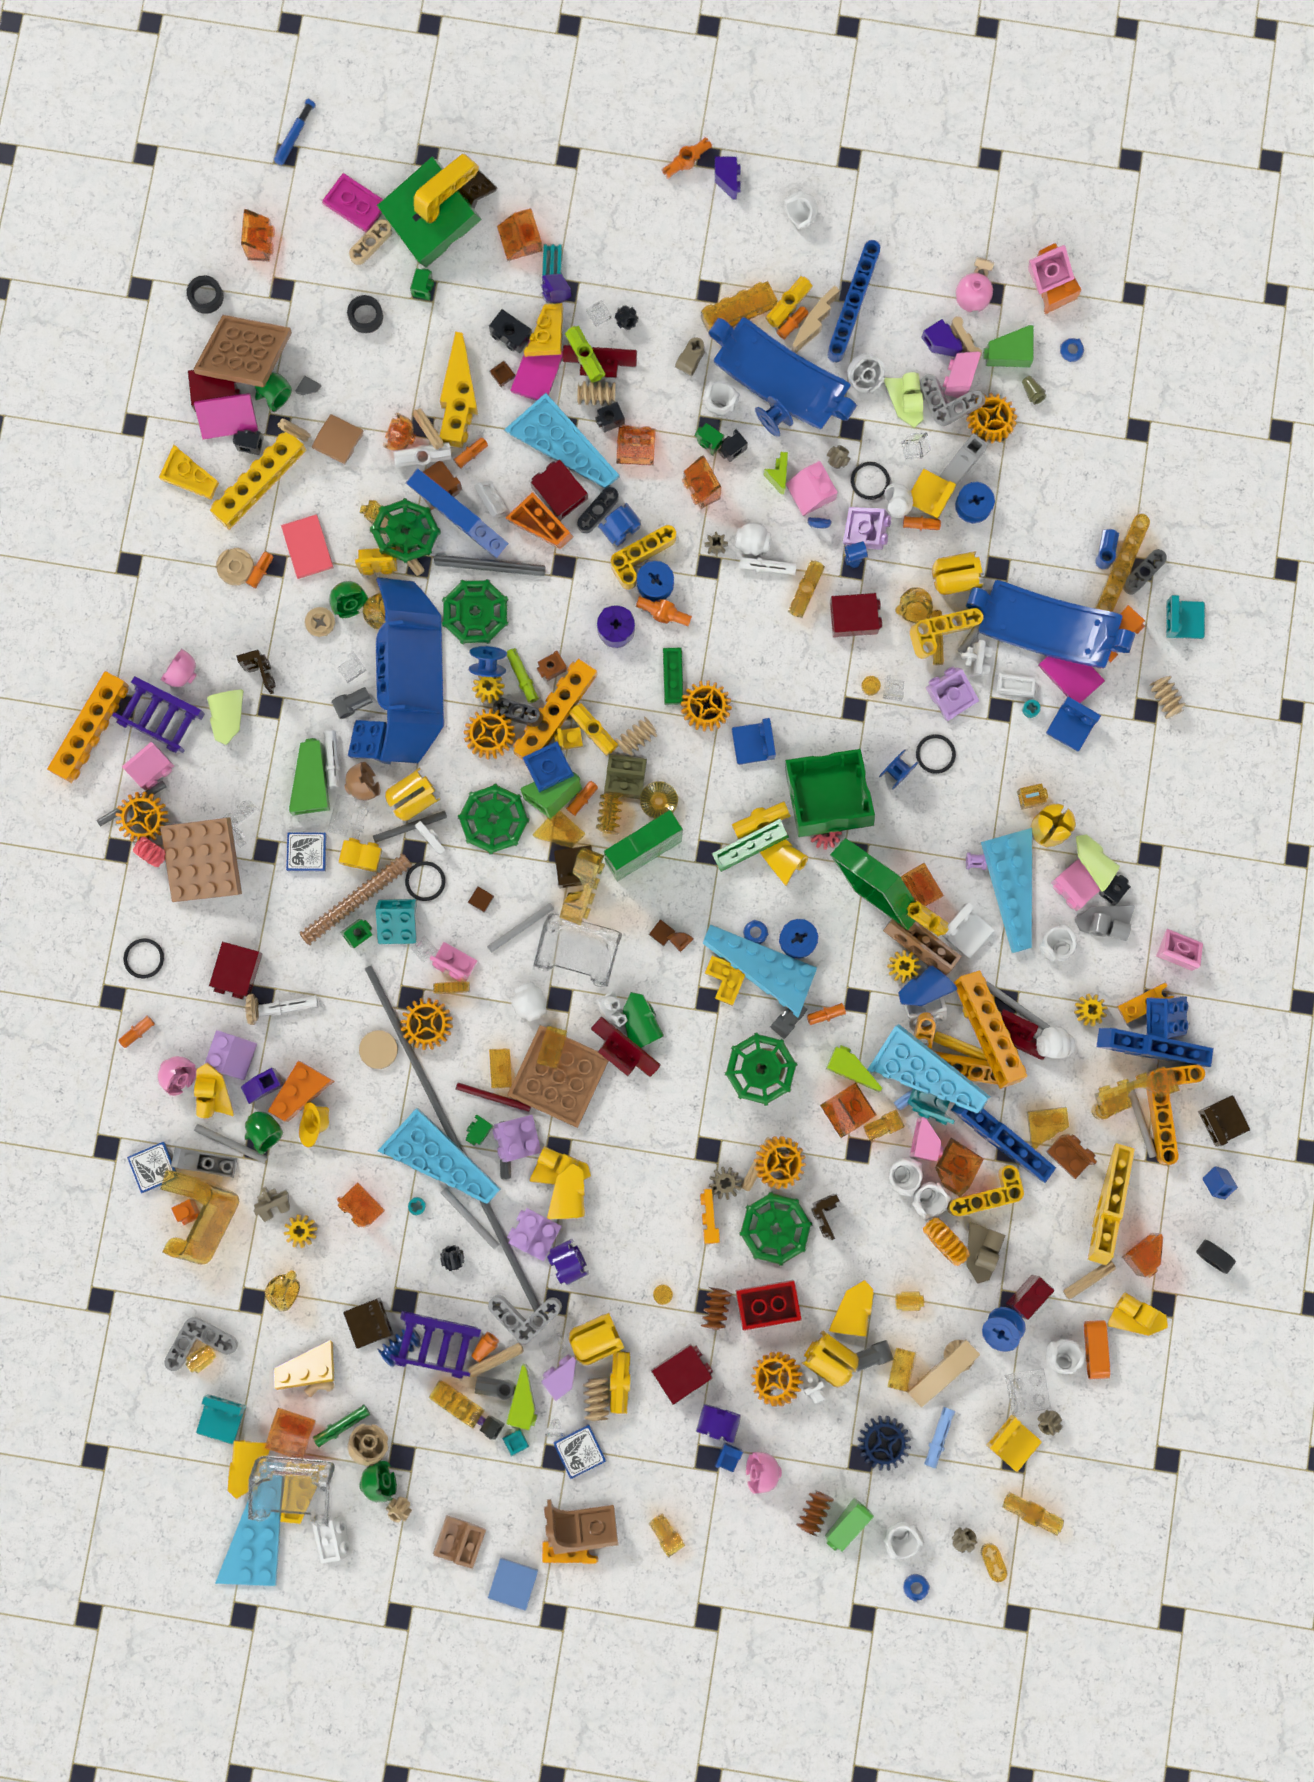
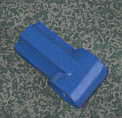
M1104 529L1102 532L1098 555L1095 559V563L1100 569H1108L1116 558L1119 533L1116 530ZM1102 556H1107L1110 561H1105Z
M864 541L845 546L846 565L852 568L859 567L862 559L868 557Z

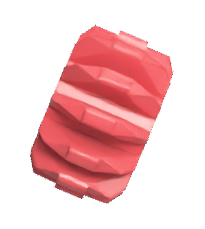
M842 831L831 832L828 834V837L826 835L823 837L821 834L811 835L815 836L811 839V842L818 841L817 848L823 844L824 850L827 849L828 844L831 848H834V842L839 843L840 839L837 836H840Z
M141 837L136 842L133 852L152 866L159 867L165 861V850L151 840Z

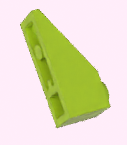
M842 1045L834 1048L826 1067L827 1070L872 1090L881 1092L882 1087L859 1059L850 1053L851 1049Z
M522 1364L506 1424L530 1430L531 1426L535 1427L538 1415L534 1414L535 1404L527 1364Z

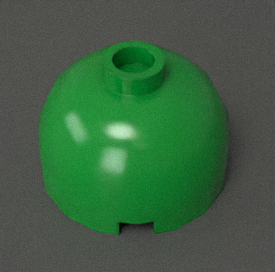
M344 581L338 583L331 590L329 603L335 615H339L340 618H350L359 614L357 610L361 609L362 606L363 608L367 606L368 596L358 583Z
M385 1460L365 1468L359 1483L361 1492H363L367 1499L375 1503L392 1500V1495H395L397 1491L395 1473L392 1472L390 1474L388 1467L391 1465Z

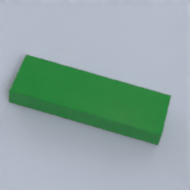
M682 647L663 648L664 705L681 704L683 702Z

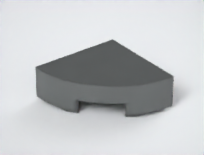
M304 376L295 392L299 395L317 392L322 386L320 383Z

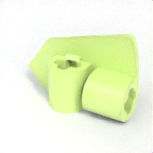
M911 372L904 374L902 378L885 377L884 383L898 418L915 428L923 421V396L920 391L919 374Z
M242 689L217 693L207 697L211 713L210 722L215 741L227 745L240 731L244 693Z
M1087 834L1076 836L1078 857L1081 863L1086 867L1102 892L1105 891L1120 866L1103 853V848Z

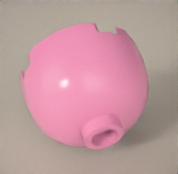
M979 273L966 275L960 280L956 288L957 303L968 312L984 310L988 307L993 295L991 281Z
M181 648L160 680L172 687H182L187 682L191 684L197 675L194 673L196 668L194 658Z
M180 1056L171 1057L163 1061L157 1075L160 1086L171 1096L183 1093L181 1089L186 1085L189 1088L196 1078V1065L189 1059Z
M753 1452V1455L748 1456L746 1475L750 1474V1481H747L750 1491L752 1493L769 1492L775 1488L779 1478H781V1467L778 1466L777 1461L770 1454Z

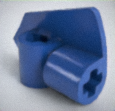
M929 966L917 979H911L898 992L902 1005L924 1006L957 991V986L937 968Z

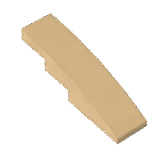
M833 286L820 299L807 316L792 345L794 353H797L821 332V322L830 315V305L839 296L840 290L836 286Z
M965 1339L907 1393L923 1407L962 1373L980 1354Z

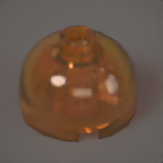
M397 412L395 413L397 418H392L385 438H388L387 444L383 442V448L391 451L406 449L409 444L413 445L416 434H413L414 426L412 421Z

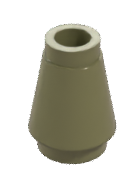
M1031 376L1022 380L1030 402L1036 405L1046 398V391Z

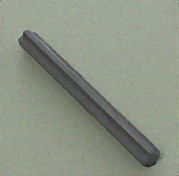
M435 555L434 564L436 566L545 576L546 571L544 565L447 555Z

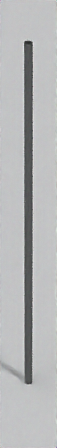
M372 965L366 967L365 971L447 1137L463 1151L411 1044L408 1043V1038H404L405 1032L401 1031L402 1026ZM480 1201L535 1312L540 1305L490 1204Z

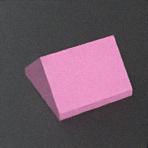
M1065 245L1029 260L1028 270L1039 294L1074 279Z
M1167 929L1156 956L1193 971L1201 965L1203 943Z

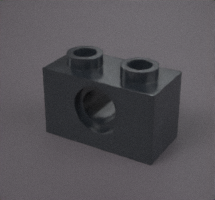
M503 309L500 310L489 325L490 335L496 341L501 340L509 350L517 351L518 353H521L528 344L532 333L531 328ZM509 330L514 331L512 335L505 334Z

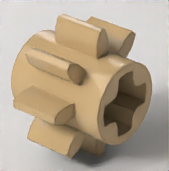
M398 1497L397 1500L393 1498L386 1508L389 1511L388 1517L397 1523L401 1520L405 1522L412 1512V1509L409 1508L410 1502L404 1497Z

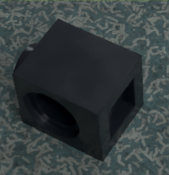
M618 402L597 409L595 420L598 427L603 428L604 433L625 424V417ZM612 415L614 418L606 420L605 416Z

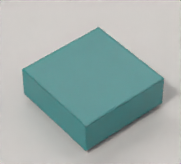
M521 1429L502 1438L511 1456L529 1447Z

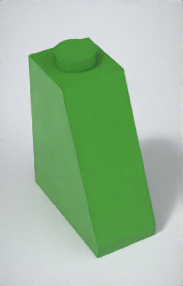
M1028 325L989 341L987 347L983 349V359L986 360V366L1030 368L1033 362L1034 325Z
M573 772V777L541 792L538 791L534 782L523 786L520 790L525 801L551 819L582 789L580 777Z
M853 1498L825 1535L828 1540L827 1544L835 1551L839 1549L843 1552L872 1520L874 1515L861 1502Z

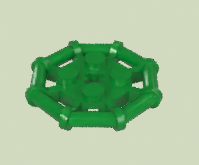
M403 498L401 501L379 507L376 519L370 527V533L373 534L380 549L379 552L382 555L386 554L404 561V563H408V561L432 554V548L438 535L441 534V529L438 528L429 507L421 506L407 500V498ZM403 508L402 513L393 516L389 513ZM407 508L421 514L416 516L413 512H407ZM384 517L387 518V526L380 527ZM424 518H426L430 529L424 527L422 523ZM402 528L409 529L407 535L404 532H400ZM381 534H386L389 541L387 544H385ZM430 535L426 545L423 544L422 539L424 536ZM392 547H400V550H403L404 553L394 550ZM419 548V550L408 553V550Z
M488 579L480 581L460 580V583L442 599V625L463 645L465 643L489 644L509 624L507 621V601L509 599L490 583ZM467 588L482 589L481 592H469ZM464 590L463 598L455 601L454 599ZM488 590L496 600L492 601L485 595L486 591ZM451 605L456 606V616L451 618ZM500 605V618L494 616V606ZM474 607L480 610V613H477L476 616L470 613V610H473ZM492 621L497 622V624L487 633L485 628L488 627ZM459 622L465 628L464 632L462 633L453 623ZM481 630L483 635L468 636L469 631Z
M493 784V786L475 792L471 791L461 813L458 815L466 837V843L477 846L489 852V854H494V852L514 845L517 846L527 823H529V818H527L521 801L522 796L498 786V784ZM493 793V799L481 803L478 799ZM497 794L502 795L510 799L511 801L508 804H506L500 800H497ZM474 802H476L478 808L474 816L468 815ZM514 804L519 818H513L510 810ZM490 815L499 816L496 824L488 821L491 818ZM468 820L475 822L477 831L473 834ZM513 823H519L513 836L509 834ZM480 834L488 837L490 844L477 839ZM506 836V837L509 839V840H506V841H503V842L494 844V841H495V839H497V838Z
M756 1032L751 1037L731 1047L732 1051L727 1070L724 1073L740 1100L746 1099L768 1106V1103L787 1092H791V1085L798 1064L793 1059L783 1039H775ZM755 1043L756 1049L747 1055L742 1052V1050ZM760 1043L775 1046L773 1051L760 1048ZM778 1049L787 1063H780L775 1054ZM738 1055L744 1058L741 1070H735ZM758 1064L766 1066L765 1074L762 1075L761 1072H756ZM787 1068L783 1083L779 1080L781 1069ZM742 1074L747 1083L744 1089L735 1075ZM775 1083L781 1086L767 1095L766 1089ZM750 1087L762 1089L763 1096L747 1091Z
M769 1192L768 1195L745 1207L746 1213L739 1235L742 1236L751 1251L752 1258L783 1266V1263L802 1252L805 1253L810 1228L813 1225L797 1198L792 1199ZM774 1202L788 1205L789 1208L787 1211L776 1209ZM770 1203L771 1209L761 1215L756 1211ZM793 1209L802 1223L796 1224L790 1215ZM754 1214L758 1217L755 1230H749ZM778 1223L781 1232H777L775 1235L770 1227ZM802 1227L799 1243L794 1241L796 1228ZM750 1234L758 1236L762 1243L759 1248H757ZM792 1243L796 1246L785 1254H781V1249ZM765 1247L776 1249L777 1256L762 1252Z

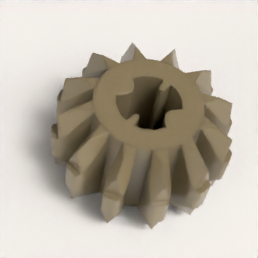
M721 1167V1175L717 1170H714L718 1177L710 1176L709 1178L715 1181V1184H709V1187L716 1186L717 1188L712 1191V1194L715 1195L720 1191L718 1199H722L723 1193H725L726 1200H729V1192H731L736 1197L737 1194L733 1189L741 1190V1187L735 1186V1183H741L742 1179L735 1180L734 1178L739 1173L735 1172L733 1175H730L732 1172L731 1167H729L727 1173H725V1168ZM728 1178V1182H731V1185L723 1189L720 1181Z

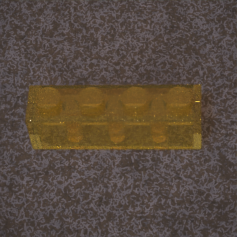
M768 281L764 283L759 282L751 289L741 290L733 297H725L715 305L705 306L701 310V320L707 332H709L718 318L725 320L730 326L734 327L743 317L750 320L772 310L777 304V298Z

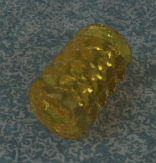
M616 793L600 795V799L603 801L599 802V806L603 809L598 810V814L601 816L597 817V821L601 824L596 825L597 830L607 834H619L614 828L620 827L615 821L621 820V817L617 816L616 813L622 812L617 806L623 805V802L618 800V798H623V795Z

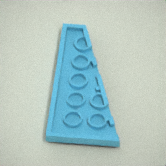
M547 393L504 429L506 433L555 461L560 459L566 467L604 489L620 477Z
M1032 828L981 842L1012 953L1032 948Z
M710 925L703 944L719 957H724L731 963L733 968L742 971L747 979L768 995L774 996L783 1007H788L798 1018L817 967Z
M900 1024L895 1025L867 1069L870 1072L882 1074L885 1078L897 1080L901 1084L921 1092L938 1096L937 1098L956 1103L957 1106L975 1113L981 1112L991 1097Z
M416 1108L378 1150V1152L411 1166V1168L436 1180H440L448 1184V1186L456 1188L486 1204L501 1190L419 1108Z
M265 1462L257 1484L251 1491L215 1584L276 1586L284 1462Z

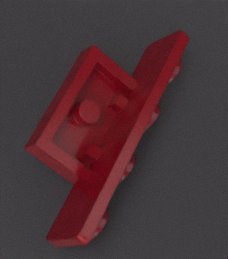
M563 345V362L579 363L571 345ZM592 347L597 360L605 372L604 377L617 378L618 366L636 367L637 350ZM584 351L581 353V356L586 357L590 353ZM580 364V375L587 376L585 370Z
M1003 1009L1001 1012L1002 1020L1010 1033L1013 1045L1029 1055L1044 1060L1045 1056L1039 1055L1036 1050L1037 1039L1033 1038L1039 1026Z
M600 1017L591 1027V1030L605 1041L598 1053L625 1075L629 1076L634 1068L638 1067L651 1077L660 1068L661 1064L603 1017Z

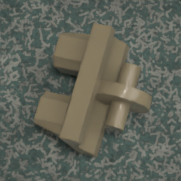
M266 1186L263 1187V1194L257 1196L259 1202L254 1204L255 1209L253 1211L264 1222L274 1217L271 1209L276 1206L281 1214L289 1211L290 1204L287 1190L277 1193L275 1188L269 1191Z

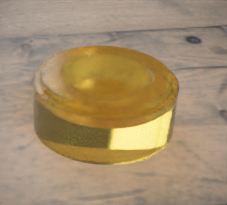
M875 676L866 677L861 684L863 693L868 696L877 694L881 687L879 679Z
M662 1284L654 1289L653 1298L658 1304L665 1305L672 1300L673 1293L669 1286Z

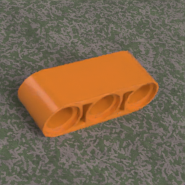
M1084 1321L1088 1378H1110L1106 1321Z

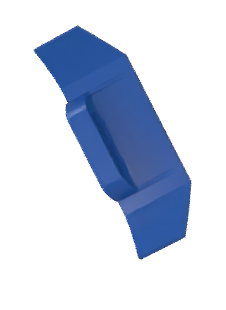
M377 577L376 581L384 602L385 623L379 629L376 637V688L378 704L381 708L387 710V728L380 760L419 763L444 726L441 614L414 581Z

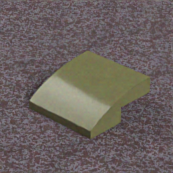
M609 754L604 795L640 799L643 792L647 759Z

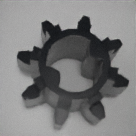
M623 305L617 309L618 311L615 313L614 318L617 320L616 324L620 329L631 330V328L636 326L639 317L636 315L637 312L633 307L629 308L627 305Z
M455 1245L446 1246L445 1249H442V1253H440L442 1267L445 1266V1269L449 1271L459 1270L464 1263L463 1250H460L459 1246Z

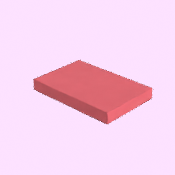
M317 514L281 525L298 579L334 568Z

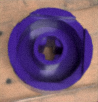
M618 605L604 608L597 620L598 636L604 644L612 648H621L629 643L635 634V620L631 611ZM615 624H618L617 629H614L613 627Z
M573 1239L550 1249V1254L547 1255L551 1266L555 1265L558 1272L556 1277L560 1284L565 1283L569 1285L589 1275V1271L584 1270L587 1264L577 1245L573 1247L571 1244L574 1242Z
M704 1404L696 1432L707 1435L709 1432V1437L720 1440L722 1436L724 1441L734 1443L741 1415Z

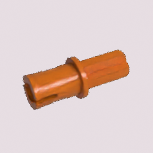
M800 307L791 317H787V321L777 330V334L785 340L794 329L799 327L798 325L809 313L806 308Z
M484 438L478 439L470 447H465L466 450L454 458V462L461 469L469 461L476 459V455L484 450L488 443Z
M904 516L903 528H915L922 531V529L940 530L941 527L940 519L923 518V516Z
M263 552L257 565L253 566L254 569L246 581L248 585L257 589L262 577L267 574L266 570L273 559L270 553Z
M589 781L582 791L576 794V798L566 809L576 816L580 809L589 803L588 800L596 792L598 786L594 782Z
M842 1003L828 1008L823 1007V1010L807 1015L808 1023L813 1025L825 1020L829 1022L830 1019L846 1015L845 1007Z
M147 1015L138 1024L132 1025L131 1029L119 1038L120 1045L127 1048L139 1037L142 1038V1035L155 1025L153 1020Z

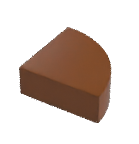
M676 932L667 937L680 952L694 939L684 932Z

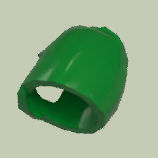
M272 371L264 387L255 386V401L265 398L269 409L272 412H277L291 396L292 388L282 375Z
M257 1111L252 1113L245 1123V1140L251 1139L260 1155H263L268 1149L273 1147L283 1135V1131L277 1121L265 1112Z

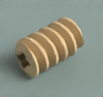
M583 381L581 386L578 383V405H581L583 399L586 405L589 404L590 400H592L593 405H596L598 400L601 406L604 405L605 401H607V405L612 404V401L615 402L616 384L613 382L611 388H609L608 382H605L604 387L601 386L600 382L597 383L596 387H594L593 382H590L589 387L585 381Z
M1171 676L1163 677L1149 685H1155L1151 692H1158L1154 697L1155 699H1161L1158 702L1159 706L1165 705L1161 711L1168 712L1165 716L1166 719L1184 711L1182 708L1186 704L1185 702L1179 703L1182 696H1175L1179 690L1171 689L1175 685V682L1168 683L1172 678Z
M645 716V722L642 720L638 721L639 727L634 724L632 725L633 731L630 729L626 730L627 736L623 733L620 735L622 741L617 738L614 739L625 754L628 753L633 756L632 749L639 751L638 744L645 746L644 739L651 742L650 735L657 737L655 728Z
M587 1379L588 1382L583 1384V1386L589 1388V1390L583 1392V1394L589 1396L588 1399L584 1400V1403L590 1404V1406L585 1408L584 1411L590 1412V1415L585 1416V1419L590 1421L608 1420L604 1416L608 1415L609 1411L603 1409L609 1406L608 1402L603 1401L608 1398V1394L603 1393L608 1390V1386L602 1385L608 1382V1379Z

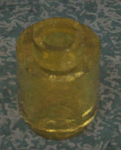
M901 1291L900 1294H895L896 1310L920 1311L921 1307H924V1295H920V1291Z
M201 1346L186 1358L188 1362L185 1364L191 1373L195 1371L198 1374L214 1362L213 1360L216 1358V1355L210 1346Z

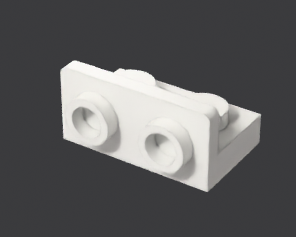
M943 997L924 1006L905 1005L909 1027H916L918 1016L924 1012L933 1015L935 1024L947 1020V1008ZM925 1020L921 1025L931 1024V1022Z
M343 1515L312 1523L321 1563L342 1560L351 1555V1545L348 1540Z

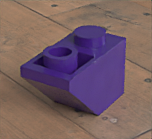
M715 156V183L728 196L736 200L737 193L741 192V181H737V175L741 174V164H737V157Z
M562 274L542 276V296L546 303H561L572 297L571 289Z
M943 319L923 331L921 338L932 353L956 357L957 353L962 352L963 346L961 341L954 337L948 323L945 324Z
M270 1068L256 1075L240 1088L248 1103L251 1104L283 1087L284 1084L276 1069Z

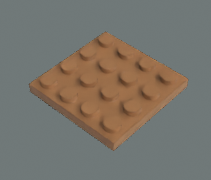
M222 315L193 368L194 372L199 375L264 387L292 334L291 328Z
M231 817L160 826L163 847L166 853L165 860L172 902L242 894Z
M540 1025L507 1096L578 1128L609 1061L598 1051Z

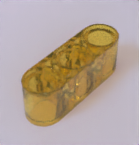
M442 1380L437 1382L429 1396L433 1402L472 1428H475L485 1411Z

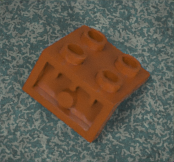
M1061 1135L1046 1153L1072 1178L1076 1179L1088 1165H1095L1098 1162L1095 1159L1096 1155L1088 1148L1085 1150L1080 1145L1081 1141L1075 1135Z

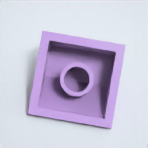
M216 1030L205 1063H209L220 1073L245 1080L257 1043Z

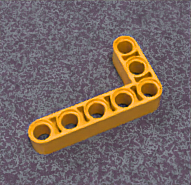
M924 1012L918 1016L914 1036L917 1039L927 1040L925 1045L930 1049L932 1048L936 1029L935 1020L931 1013ZM925 1020L931 1022L927 1027L921 1025ZM934 1051L951 1066L961 1064L962 1067L956 1070L969 1080L997 1084L995 1077L991 1075L992 1070L987 1060ZM975 1067L981 1068L977 1073L972 1072V1069Z
M1200 1065L1156 1069L1149 1071L1145 1076L1155 1151L1157 1154L1156 1158L1162 1165H1172L1178 1160V1148L1168 1086L1202 1081L1205 1077V1070ZM1192 1069L1198 1072L1196 1079H1193L1190 1075ZM1173 1071L1179 1075V1079L1176 1082L1171 1077ZM1154 1073L1158 1074V1076L1160 1077V1081L1158 1084L1154 1083L1152 1080V1076ZM1156 1093L1162 1095L1163 1100L1161 1103L1155 1100ZM1160 1112L1164 1113L1166 1117L1163 1123L1158 1120ZM1163 1131L1168 1134L1166 1142L1161 1140V1133ZM1166 1151L1171 1153V1159L1168 1162L1164 1159Z

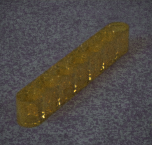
M1138 514L1130 523L1096 602L1095 609L1102 610L1100 605L1103 604L1108 607V611L1113 612L1150 525V519L1147 515ZM1136 522H1141L1143 528L1138 527ZM1129 538H1133L1136 544H1131ZM1122 555H1127L1129 561L1123 560ZM1115 571H1119L1122 574V578L1117 577ZM1107 588L1114 589L1115 594H1110Z

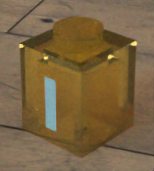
M1042 783L1023 787L1017 791L1021 810L1044 805L1047 802L1046 799H1048L1047 789L1043 788Z

